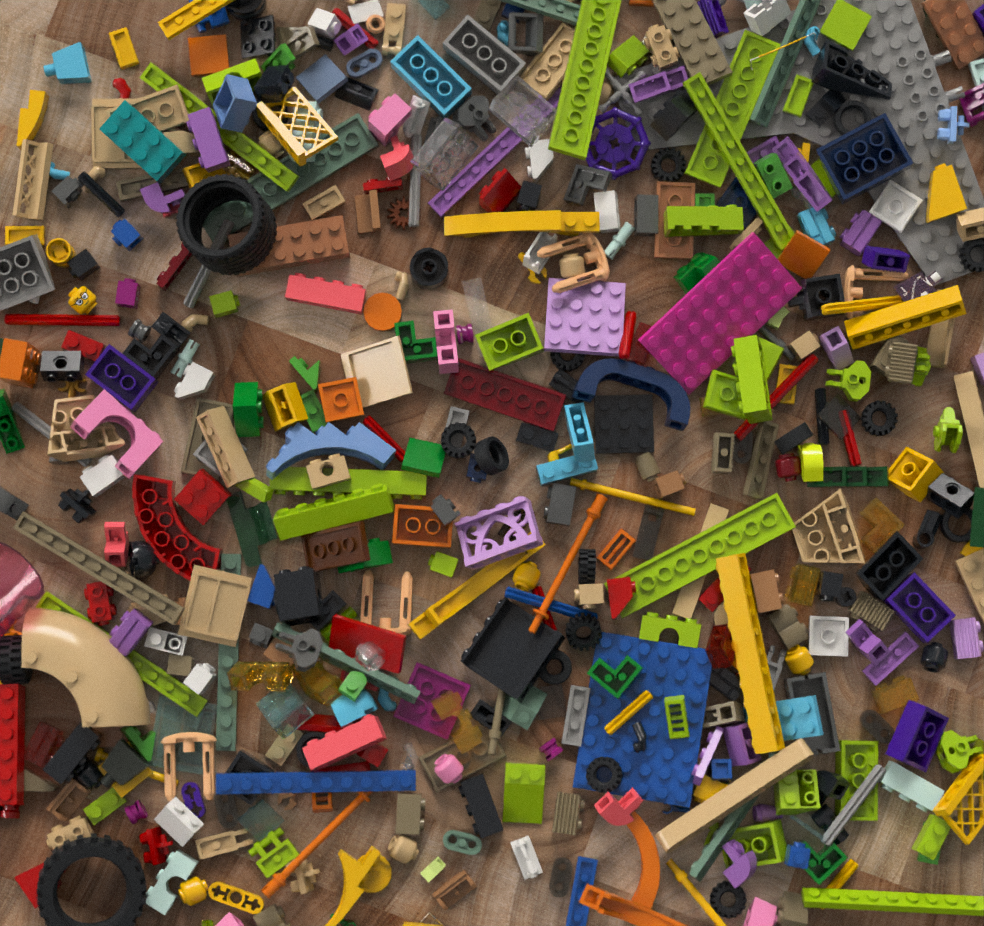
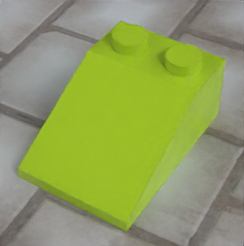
M529 313L475 335L489 371L544 352Z
M505 762L502 822L542 824L545 764Z
M781 819L740 826L729 840L735 839L740 842L744 847L745 853L753 850L757 859V866L785 861L787 845ZM723 849L722 852L727 869L734 862Z

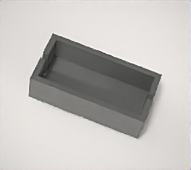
M826 672L808 674L805 677L796 676L783 679L787 699L816 695L823 735L803 738L814 755L840 751Z

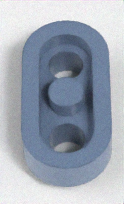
M369 49L350 59L346 65L348 75L358 79L378 69L382 64V55L376 49ZM375 58L376 62L371 63L369 60ZM359 67L360 70L358 72H354L353 68Z

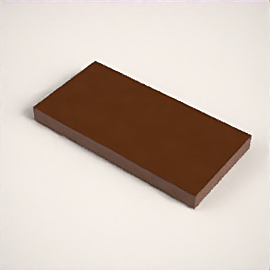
M364 521L301 535L306 566H310L316 572L370 560Z

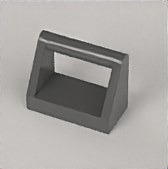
M509 13L508 48L512 52L530 57L543 52V15ZM516 20L526 22L525 47L516 46Z

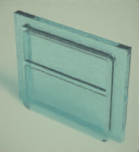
M160 695L153 729L156 734L152 759L148 762L150 766L164 768V745L161 741L166 736L184 732H201L213 735L217 716V704L207 703L200 715L196 717L165 695ZM183 742L176 743V771L203 775L202 743L195 742V752H183ZM169 754V769H171V766H170V754Z

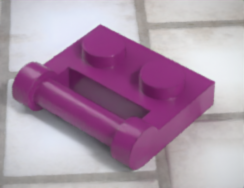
M984 83L964 92L965 98L960 99L967 122L970 123L971 127L984 120V111L976 115L973 114V110L984 106Z

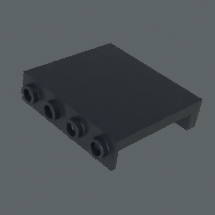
M504 597L503 600L496 604L495 612L492 616L487 617L481 632L476 633L470 648H466L462 653L461 662L479 676L522 703L566 638L561 632L552 629L543 622H541L535 634L530 633L528 630L535 617Z

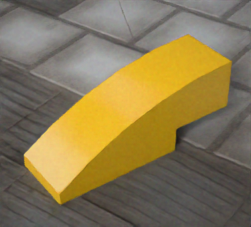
M30 90L28 109L20 108L16 145L20 150L22 149L23 139L33 141L41 127L49 100V95L46 91Z

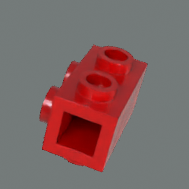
M101 581L86 584L87 588L84 589L85 599L89 600L90 608H87L89 620L92 619V623H98V626L109 625L111 620H115L114 615H117L116 605L112 604L111 597L114 596V589Z

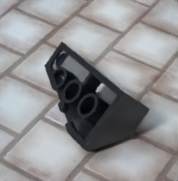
M828 40L824 42L813 67L812 83L828 90L887 100L891 98L892 83L875 70H868L862 65L863 61L859 58L857 60L853 59L847 54L848 50Z

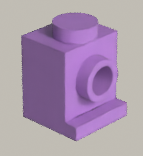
M357 23L335 38L334 42L345 56L367 41L368 37Z

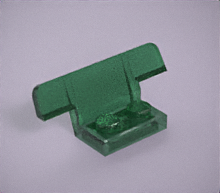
M238 491L233 493L227 500L245 564L249 567L262 564L257 546L273 542L277 539V534L267 502H260L256 506L246 508L242 493Z

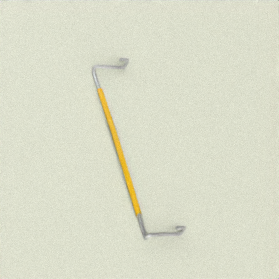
M809 34V35H807V36H804V37H802V38H800V39H798V40H795V41H793V42H791V43H789V44H786V45H784V46H782V47H779V48H777V49H775V50H772V51H770V52H767V53H765V54H762V55H760V56H758V57H756V58H760V57H762V56H765V55H767V54H770V53H772V52H775V51H777V50H779V49H782V48H784V47H786V46H789V45H791V44H793V43H796V42H798V41H800V40H802V39H804V38H806V37H808V36H810V35H812V34Z

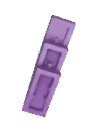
M683 65L628 85L634 102L638 103L685 88L682 82L689 79L690 76Z
M788 136L772 148L773 152L777 153L783 163L785 170L793 178L794 184L817 212L833 200L812 167Z

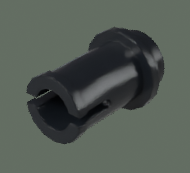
M316 33L320 44L317 48L331 52L334 40L318 36V33Z

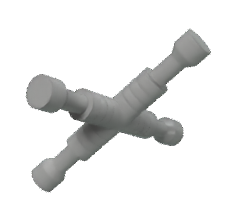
M606 68L605 77L610 80V84L617 92L609 97L605 104H601L598 109L604 113L607 107L612 103H616L622 97L628 105L633 107L635 113L639 116L643 109L636 105L634 99L628 93L630 91L628 84L644 79L647 76L644 71L641 70L633 80H629V82L622 86L616 78H613L609 69Z

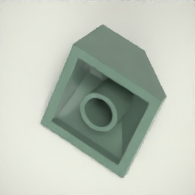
M533 686L522 703L505 693L502 715L528 730L547 693Z

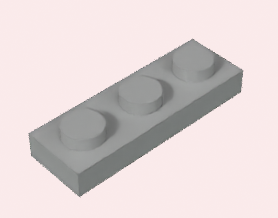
M570 686L562 744L581 747L590 688Z

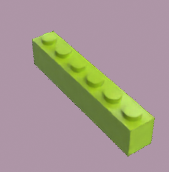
M375 484L370 489L363 490L360 488L350 494L340 493L327 500L320 498L311 504L301 503L295 508L279 509L275 513L273 521L281 541L391 513L394 510V503L388 484Z

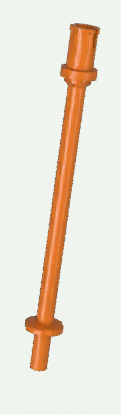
M596 494L591 507L587 508V519L540 609L533 610L536 616L528 630L530 633L535 634L542 620L549 619L546 612L594 520L600 519V513L608 500L605 496Z
M373 791L357 792L359 795L281 873H275L273 878L260 891L270 899L281 886L284 887L287 877L364 800L370 802L368 796Z

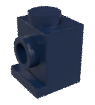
M470 453L467 478H470V482L481 483L482 480L486 481L487 474L482 470L476 472L474 470V467L478 464L475 454Z

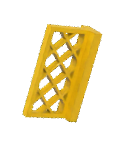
M295 86L288 90L281 102L264 104L261 101L256 105L258 117L300 167L307 163V158L338 141V136ZM294 94L298 98L297 102L287 101V98ZM280 105L282 106L281 112L272 111L271 107ZM285 106L295 107L294 113L284 112ZM298 109H308V115L298 114ZM282 118H293L292 123L283 124ZM296 119L306 120L305 126L295 125ZM309 121H318V128L308 127ZM293 130L303 131L302 137L293 136ZM306 133H317L316 139L305 138ZM320 133L329 134L330 138L321 140L319 139ZM304 143L314 144V147L306 151L303 145Z
M984 754L973 755L967 767L961 771L932 810L936 816L943 817L965 845H969L984 825ZM975 782H978L979 794H973V784ZM964 796H968V808H963L962 806ZM973 796H979V808H974ZM954 810H957L958 822H954L950 817ZM963 810H968L969 822H963ZM974 810H979L980 819L978 822H974ZM963 824L969 825L968 836L964 834Z

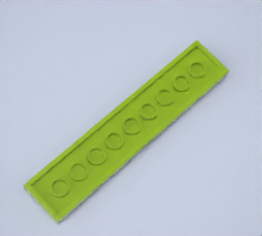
M622 0L581 1L548 150L585 160L587 157Z
M778 493L615 577H630L631 581H635L636 593H632L633 599L620 614L622 619L716 570V558L741 553L747 554L796 528ZM606 582V583H604V585H605V587H606V589H607V591H608V586H607V582Z

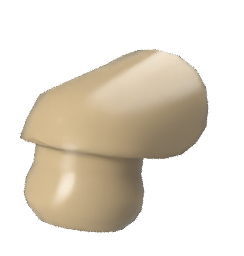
M95 166L88 175L96 181L98 177H104L106 171L102 167ZM85 187V192L92 193Z
M398 271L395 275V280L399 281L400 284L395 297L404 300L409 288L408 275L405 272Z

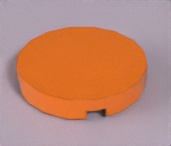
M377 293L367 300L363 313L365 321L371 328L376 331H389L395 327L394 323L400 322L402 310L396 297L388 293Z

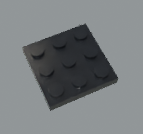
M652 394L594 396L595 454L654 453Z

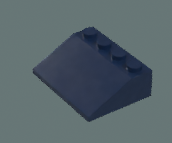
M886 113L816 149L828 179L842 205L907 171L913 165L912 159Z

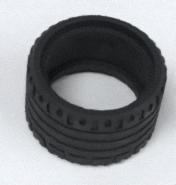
M218 174L196 183L184 195L176 216L177 232L186 249L207 269L221 275H239L259 266L266 256L270 254L269 252L273 249V244L276 241V218L268 203L248 181L234 175ZM229 201L247 202L252 206L253 222L245 238L238 244L224 250H212L203 246L201 237L202 227L211 211Z

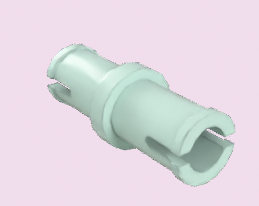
M625 222L620 231L613 235V240L604 250L606 256L613 260V257L620 248L626 245V240L635 231V228L631 227L632 225L628 222Z
M190 338L182 353L178 354L179 358L170 371L175 375L177 369L180 368L176 375L179 378L182 377L187 365L192 363L193 360L191 359L200 344L195 342L191 349L190 347L194 341Z

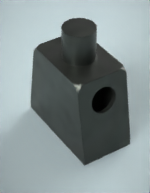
M120 739L102 764V768L107 774L100 781L107 788H110L115 782L121 786L125 785L148 768L150 764L124 739Z

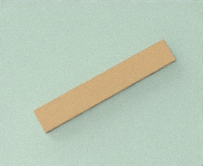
M710 503L701 532L726 520L729 509ZM706 575L680 589L672 614L683 618H692Z

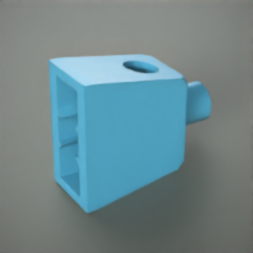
M81 42L52 53L54 63L43 66L46 77L57 75V79L61 84L92 82L85 48Z

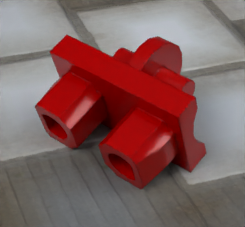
M161 826L148 829L140 834V843L142 845L149 844L150 851L143 854L144 862L152 863L153 865L166 862V854H169L168 846L173 845V840L167 841L166 834H162Z

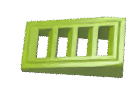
M685 696L665 697L664 704L670 739L690 737ZM672 704H681V706L670 707ZM682 711V714L671 715V712ZM683 719V722L672 723V720ZM684 727V730L673 732V728Z

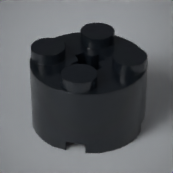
M430 247L418 250L410 262V274L414 283L421 289L433 290L442 286L449 274L448 261L445 255ZM429 265L432 268V272L426 270V266Z

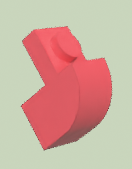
M397 135L390 138L394 150L380 156L390 181L406 175L415 164V158L409 144L405 145L404 141L400 142Z
M105 522V560L116 567H126L129 538L125 522Z
M632 787L619 801L607 792L594 806L607 822L612 825L622 826L634 820L630 813L639 808L643 799Z

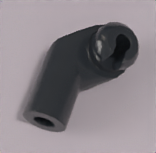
M637 722L632 725L638 742L633 743V747L636 753H640L641 751L644 752L647 748V735L642 723Z

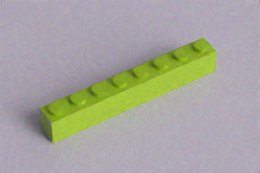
M288 467L276 478L270 479L269 487L274 489L275 495H286V492H294L293 495L305 496V492L313 493V496H325V493H333L332 497L340 493L350 494L360 488L363 490L370 489L375 484H388L392 499H403V496H410L411 500H422V497H426L427 475L410 471L349 469L351 480L313 490L306 467ZM333 468L323 469L325 476L332 475Z

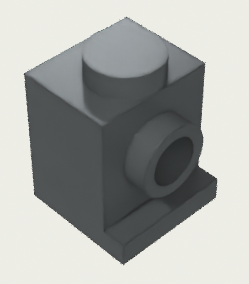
M68 175L52 192L69 209L71 207L69 203L80 197L81 188L84 185L76 177L72 179Z
M441 494L431 501L433 503L431 509L444 526H447L461 515L459 510L454 512L456 507L449 498L445 500Z
M255 623L249 635V641L267 649L273 637V630Z

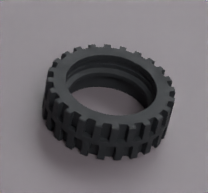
M91 833V837L84 838L83 834L78 835L77 839L71 842L68 839L64 841L62 847H56L52 851V855L50 858H46L44 866L39 872L37 905L39 906L40 916L44 918L46 926H135L137 917H141L143 913L142 908L146 904L147 899L144 870L139 858L135 857L133 850L130 847L126 848L119 839L114 841L109 835L97 837V833ZM88 857H99L112 862L120 869L126 882V895L120 909L110 918L96 923H83L72 919L63 911L57 897L58 882L63 872L74 862Z

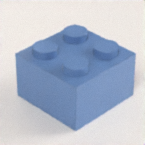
M226 74L212 104L220 127L242 133L244 127L248 125L249 117L252 111L255 110L257 101L247 78Z

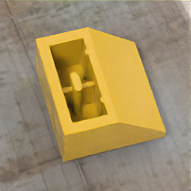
M296 382L280 385L263 394V400L275 432L309 419Z

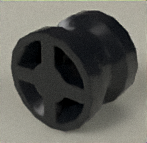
M850 587L841 588L840 598H836L835 602L841 607L851 606L856 601V593Z

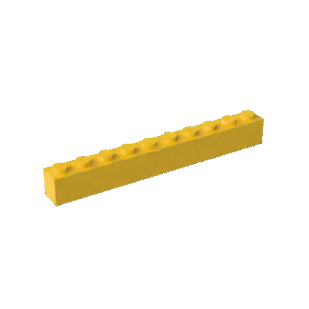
M741 553L716 558V571L720 577V590L723 593L724 610L727 613L728 629L732 636V649L735 652V664L740 676L739 684L744 695L743 704L747 710V723L752 734V747L755 749V754L782 750L785 748L746 554Z

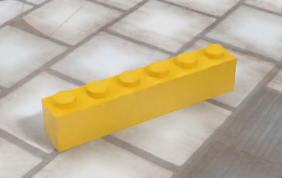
M956 285L846 320L844 323L848 339L854 350L967 313L959 287Z

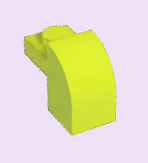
M804 443L803 445H798L803 481H823V453L821 444Z

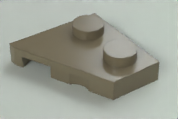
M313 27L276 28L281 44H287L296 60L320 45Z

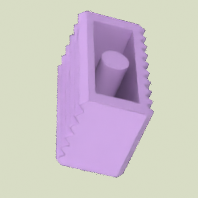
M976 617L951 620L949 627L954 659L980 657L981 652L984 651L982 640H979L978 633L981 632L979 621H976Z

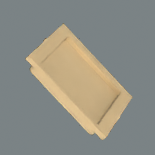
M92 99L93 167L99 166L104 169L141 168L99 130L108 119L105 110L121 105L124 100L130 102L136 99Z
M400 336L341 354L346 379L352 377L357 379L363 408L413 393Z
M194 565L184 604L185 610L182 613L177 634L205 640L206 642L210 641L236 647L252 578L225 572L224 570L220 571Z

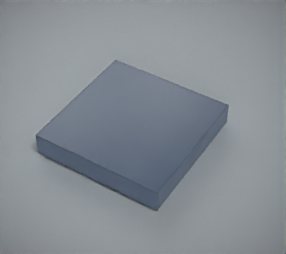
M326 54L296 77L297 81L318 104L348 81L347 77Z

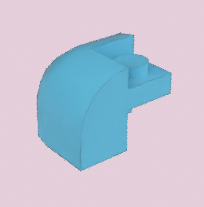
M363 689L355 702L340 692L328 698L341 727L379 709L373 696L365 689Z

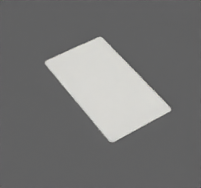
M371 0L348 6L354 24L367 21L371 15L384 16L379 0Z

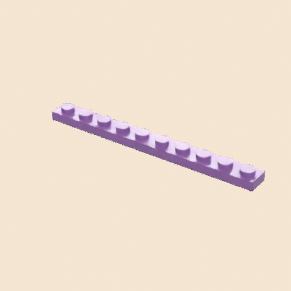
M562 84L548 102L541 97L534 101L428 202V205L442 218L557 109Z

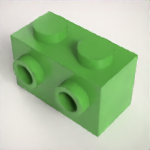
M770 153L753 162L773 199L793 188L777 153Z

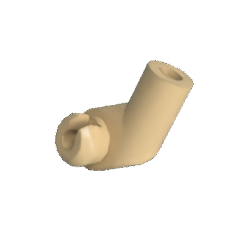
M192 314L183 320L181 325L192 332V327L196 324L208 325L209 316Z

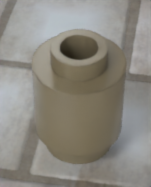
M650 452L635 458L637 461L636 466L643 480L647 479L648 482H651L658 478L657 474L661 472L654 456H651Z

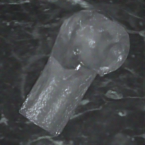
M409 742L403 745L407 757L401 763L402 770H413L418 760V755L412 743Z

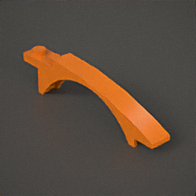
M586 884L579 903L595 909L601 914L624 920L636 926H688L590 884Z

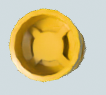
M62 238L52 239L46 246L47 257L58 267H69L67 262L76 256L74 248Z

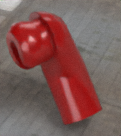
M122 78L114 79L112 84L120 92L119 98L129 99L131 89L127 82Z

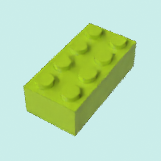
M757 335L735 338L734 346H731V350L737 363L734 364V372L739 383H736L738 395L740 394L742 400L739 401L740 413L743 414V418L748 420L749 424L773 420L763 346Z

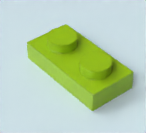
M112 787L85 807L83 811L93 825H96L125 804L127 800L125 797L121 798Z

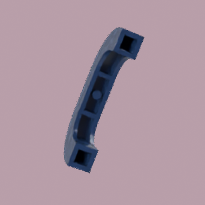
M615 358L596 361L584 370L573 391V398L591 403L599 383L608 380L616 381L652 392L661 397L667 407L664 426L683 431L688 425L690 418V402L683 387L671 376L657 371L653 367L637 365L634 361Z

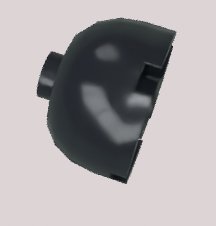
M145 541L129 542L128 545L130 574L138 580L151 576L156 570V564H160V559L154 554L155 550Z

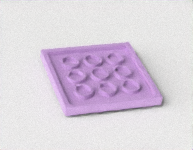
M549 278L544 351L619 357L618 353L624 326L626 283L596 281L563 293H554L552 286L556 282L565 279Z

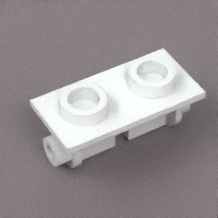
M413 95L410 103L412 113L404 122L402 128L406 137L421 134L431 102Z
M529 835L510 842L525 880L543 873Z

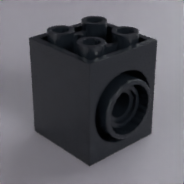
M303 566L299 567L298 571L291 572L290 569L280 570L279 574H274L276 589L274 590V603L281 623L296 626L325 620L320 575L313 568Z

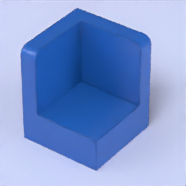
M711 759L709 769H711L712 781L726 780V784H730L732 780L731 759Z

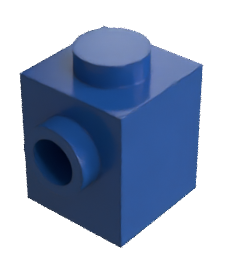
M126 219L117 221L112 227L111 232L114 235L112 239L119 247L123 245L129 252L143 240V237Z
M794 842L793 845L787 844L784 864L791 867L808 869L811 849L805 847L806 844L801 842Z

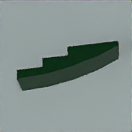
M887 466L823 467V481L807 482V487H888L889 468Z

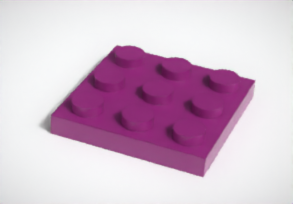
M417 662L407 684L414 685L420 691L418 698L414 704L401 698L393 717L448 740L471 685Z

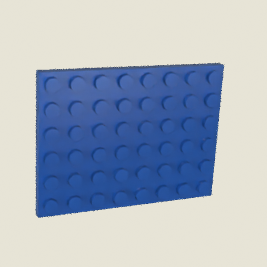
M602 632L600 643L595 645L592 666L601 658L613 669H616L628 655L644 669L619 699L590 676L589 701L582 744L578 750L573 787L596 791L587 783L586 770L594 759L609 757L619 763L623 774L621 783L615 790L609 792L610 794L624 796L633 787L643 800L690 808L695 777L691 774L698 761L715 650L692 648L674 643L656 642ZM645 690H648L653 695V699L615 733L609 735L604 727ZM684 695L690 737L670 739L664 699L669 696ZM672 704L670 707L681 706V704ZM682 711L671 712V715L682 714ZM683 719L672 720V723L683 722ZM637 722L642 723L647 735V748L644 752L641 751L640 753H636L633 747V743L638 742L632 725ZM684 727L673 728V732L684 730ZM607 767L599 768L597 771L598 780L603 783L610 781L612 777L611 770Z

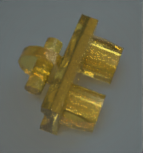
M231 150L229 153L226 151L230 166L224 167L223 170L227 172V175L238 176L245 180L253 177L255 167L248 161L245 163L240 161L241 156L234 150Z

